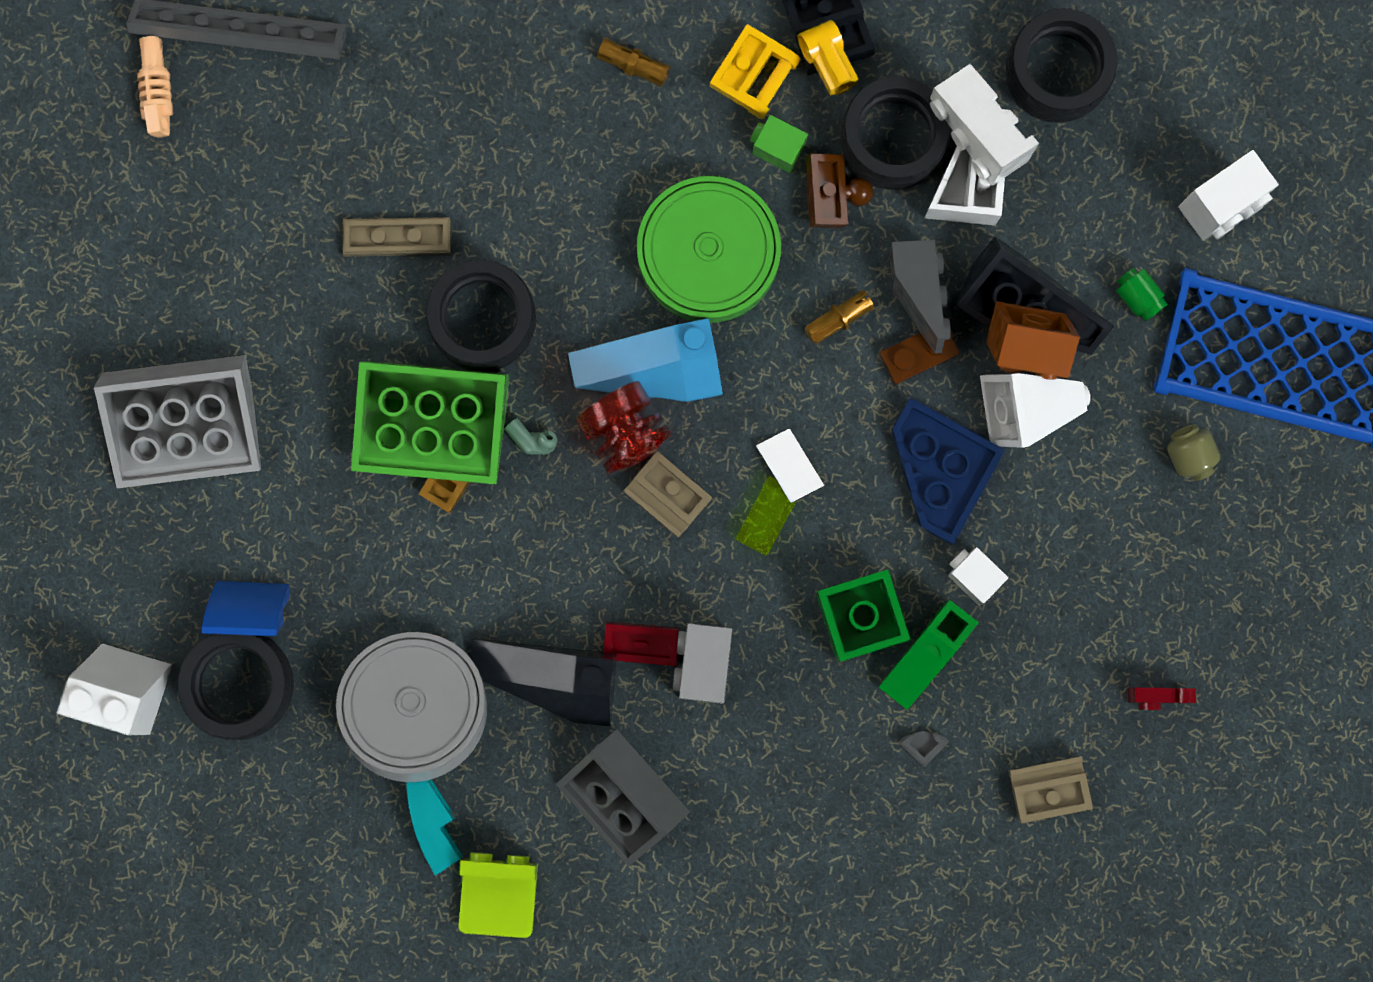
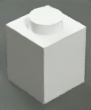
M977 547L970 553L963 549L950 562L949 565L954 569L947 575L978 606L984 604L1008 579Z

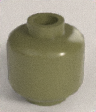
M1193 424L1171 434L1172 440L1168 443L1166 449L1179 476L1193 477L1194 481H1199L1214 473L1213 467L1219 463L1221 454L1208 429L1199 428L1197 424Z

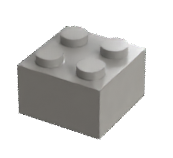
M688 624L687 632L679 631L677 654L684 655L683 668H675L673 691H680L679 699L724 703L732 636L731 628Z

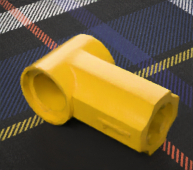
M833 20L798 34V42L808 63L814 64L830 96L841 95L858 83V77L843 50L842 36Z

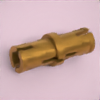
M604 38L598 50V60L610 63L624 70V73L630 77L636 75L659 87L663 86L669 74V65L643 55L642 50L638 48L632 50L608 38Z

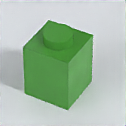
M770 115L765 124L758 123L751 136L750 141L755 143L753 155L791 173L806 145L808 134Z

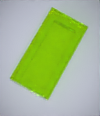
M771 476L768 477L735 538L737 542L765 557L770 552L797 501L795 500L792 503L789 501L777 479Z

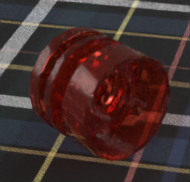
M634 381L613 391L591 405L575 419L588 442L602 437L605 438L606 442L598 448L595 454L600 459L614 453L603 464L608 474L632 467L656 452L659 446L672 435L667 425L651 431L662 420L659 413L644 418L641 416V413L652 402L639 381Z

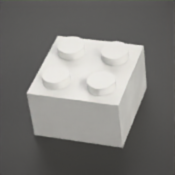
M1252 150L1195 189L1178 208L1202 241L1211 235L1217 240L1232 230L1235 225L1243 220V217L1245 220L1270 202L1273 198L1269 193L1279 184L1255 151Z

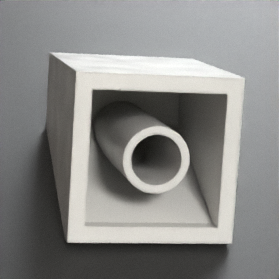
M101 644L69 676L57 714L127 735H150L172 664Z

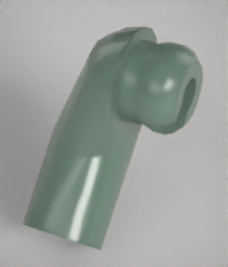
M518 418L504 428L521 451L527 455H546L553 452L556 448L558 439L551 430L529 432Z

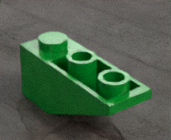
M951 600L945 601L878 688L904 709L908 710L957 652L979 622Z

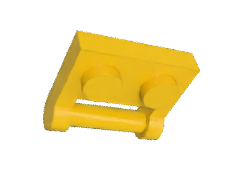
M747 24L710 81L709 87L741 105L754 116L764 119L769 111L767 106L789 71L796 69L801 58L790 49ZM772 55L779 62L758 96L754 98L747 92Z

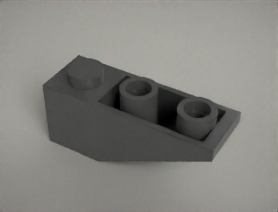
M935 240L892 242L889 256L892 291L934 354L942 353L944 341L950 340L949 318H943L942 307L947 306V290L945 285H940L939 274H943L944 271L943 254L936 253Z

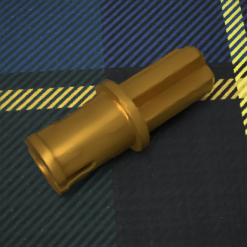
M861 290L838 306L833 304L829 312L805 327L808 338L813 343L818 344L840 329H849L850 323L869 311L874 310L871 298L865 299L867 293Z

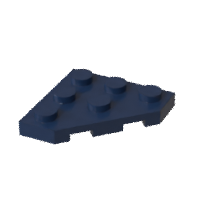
M910 397L891 431L920 528L953 545L1005 449Z

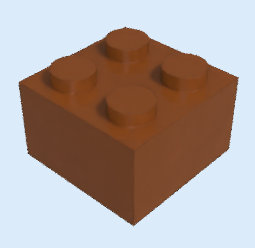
M996 301L986 343L997 366H1000V369L1009 373H1021L1022 370L1035 372L1037 376H1042L1044 379L1055 380L1057 376L1069 378L1080 336L1066 313Z

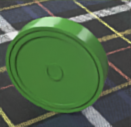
M700 176L681 181L660 194L650 205L642 219L637 237L639 270L647 289L656 301L665 309L681 318L690 321L709 318L710 323L737 318L755 307L765 297L775 280L781 257V237L776 219L759 195L737 181L718 176Z

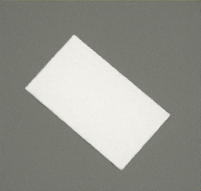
M790 429L756 445L791 503L824 486Z

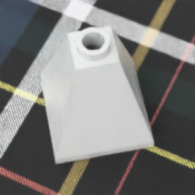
M1020 373L986 374L980 376L990 442L999 447H1028L1086 412L1087 406L1090 403V392L1087 386L1080 381L1065 379L1049 380L1042 378V376Z

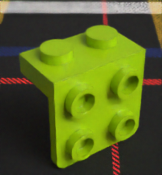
M470 852V858H464L460 863L459 876H463L459 930L466 934L529 937L533 932L538 863H529V856L507 855V861L492 860L493 854Z

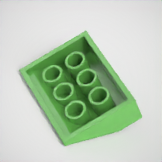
M368 360L359 362L351 471L497 484L507 409L509 373Z

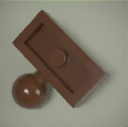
M808 155L805 157L810 227L843 228L847 226V200L855 206L866 205L873 197L872 185L862 178L852 179L846 184L844 155Z

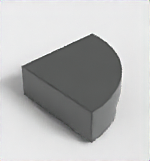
M929 731L912 732L897 741L923 768L950 742L945 737Z

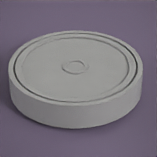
M407 632L391 635L371 644L352 661L345 671L338 688L336 713L346 744L363 766L375 774L390 780L420 782L448 773L460 765L472 753L483 734L486 724L487 699L477 667L460 647L437 635Z

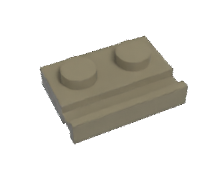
M658 451L623 490L628 497L678 539L713 498Z
M1082 756L1008 770L1019 823L1093 809L1086 773H1084Z

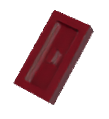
M607 621L604 653L617 654V661L676 666L679 627Z

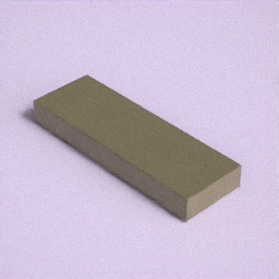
M450 217L343 219L344 257L451 255Z

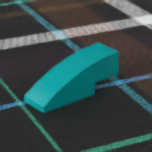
M432 779L420 782H406L408 805L414 831L423 855L434 875H437L464 857L444 827L456 819V816Z

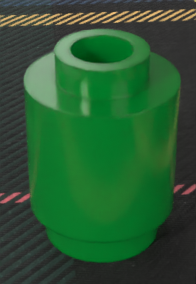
M1133 267L1117 280L1121 287L1115 290L1132 313L1136 317L1140 316L1144 322L1168 305L1163 299L1165 294L1145 269L1137 272Z

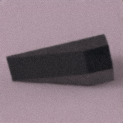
M996 236L993 237L973 263L956 302L958 307L987 326L991 324L996 301L1066 313L1080 336L1076 351L1089 355L1094 353L1114 328L1105 318Z
M475 638L472 640L471 660L477 667L483 682L574 723L611 726L617 654Z

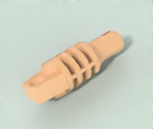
M156 36L142 37L139 39L142 69L137 74L139 81L138 90L140 91L139 100L141 101V118L146 120L148 134L157 138L169 136L170 115H173V104L171 102L172 93L170 92L171 83L169 82L170 73L164 68L162 39Z

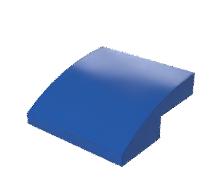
M217 581L205 610L202 633L277 636L283 625V609L290 598V584Z

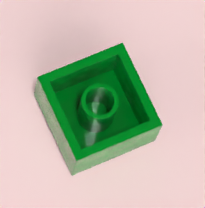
M888 569L819 590L815 593L837 663L911 640Z

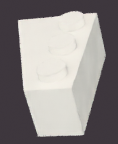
M969 64L934 87L930 97L932 100L930 106L936 117L940 121L945 119L953 130L951 136L955 144L961 150L966 149L973 158L972 166L977 175L982 180L987 178L993 186L1027 163L1039 142L1033 135L1026 139L1014 126L1018 123V118L1012 111L1007 114L1003 112L996 102L997 94L972 65Z
M1002 109L1005 114L1011 111ZM957 146L925 218L995 226L1002 214L1005 178L993 186L987 178L982 180L972 166V161L974 160L966 149L961 150Z

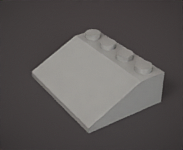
M246 355L105 372L100 375L96 382L94 391L117 489L261 470L253 391Z

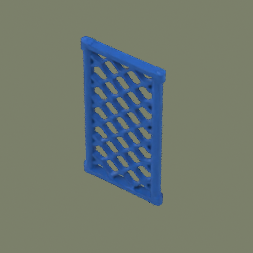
M1184 267L1180 273L1178 294L1156 382L1153 384V392L1166 396L1168 393L1177 394L1368 443L1373 448V430L1369 420V415L1373 412V408L1369 411L1363 410L1355 397L1356 392L1365 386H1370L1373 389V376L1363 363V359L1373 353V349L1363 355H1359L1350 342V337L1357 330L1371 333V340L1373 342V319L1198 275L1197 270ZM1188 288L1197 289V295L1200 299L1199 305L1190 310H1184ZM1218 294L1232 298V305L1235 311L1225 319H1219L1210 306V302ZM1253 303L1266 306L1269 316V322L1259 328H1254L1245 315L1246 309ZM1200 307L1205 308L1213 320V325L1203 332L1196 331L1189 320V314ZM1287 312L1301 315V321L1304 325V330L1294 337H1289L1280 324V319ZM1234 316L1240 317L1248 329V334L1237 341L1231 340L1223 326L1224 322ZM1183 320L1189 328L1192 337L1186 342L1177 345L1175 344L1180 322ZM1322 321L1336 324L1339 338L1329 346H1324L1315 333V328ZM1269 325L1275 326L1283 339L1282 344L1272 350L1266 349L1258 336L1259 331ZM1212 329H1218L1226 341V347L1215 354L1210 353L1202 341V336ZM1303 334L1310 335L1317 346V352L1307 359L1301 358L1293 345L1294 340ZM1247 338H1253L1261 350V356L1248 363L1240 355L1237 345ZM1194 341L1202 349L1205 359L1195 366H1189L1180 350L1183 346ZM1338 343L1345 344L1352 355V361L1341 368L1334 364L1328 354V350ZM1281 347H1288L1296 359L1295 366L1286 371H1280L1272 359V353ZM1227 350L1233 352L1240 364V368L1230 375H1224L1215 361L1218 355ZM1173 354L1177 356L1184 368L1183 373L1176 379L1167 377ZM1318 355L1324 357L1331 369V373L1321 380H1315L1307 368V362ZM1261 359L1267 360L1275 373L1274 378L1264 384H1259L1250 370L1251 365ZM1204 363L1211 364L1218 375V381L1211 388L1196 385L1197 380L1194 370ZM1353 364L1358 365L1366 378L1365 383L1356 389L1349 388L1342 377V371ZM1296 368L1302 369L1309 380L1308 388L1299 393H1294L1285 379L1286 374ZM1239 372H1244L1253 385V390L1246 397L1231 394L1232 389L1229 379ZM1331 377L1337 378L1344 389V395L1334 402H1329L1320 388L1321 383ZM1274 381H1279L1288 394L1287 400L1281 406L1266 403L1267 398L1264 388ZM1309 390H1314L1323 403L1322 409L1315 415L1301 412L1302 407L1299 397ZM1344 399H1349L1358 412V416L1350 424L1337 421L1334 411L1335 404Z

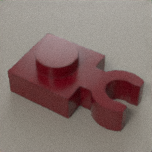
M1128 688V703H1138V710H1161V703H1196V688Z

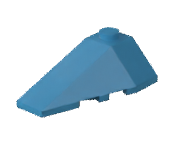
M709 318L673 325L568 353L575 389L673 399L683 402L723 395Z

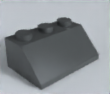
M617 729L556 783L558 788L628 867L664 838L690 813L679 798Z

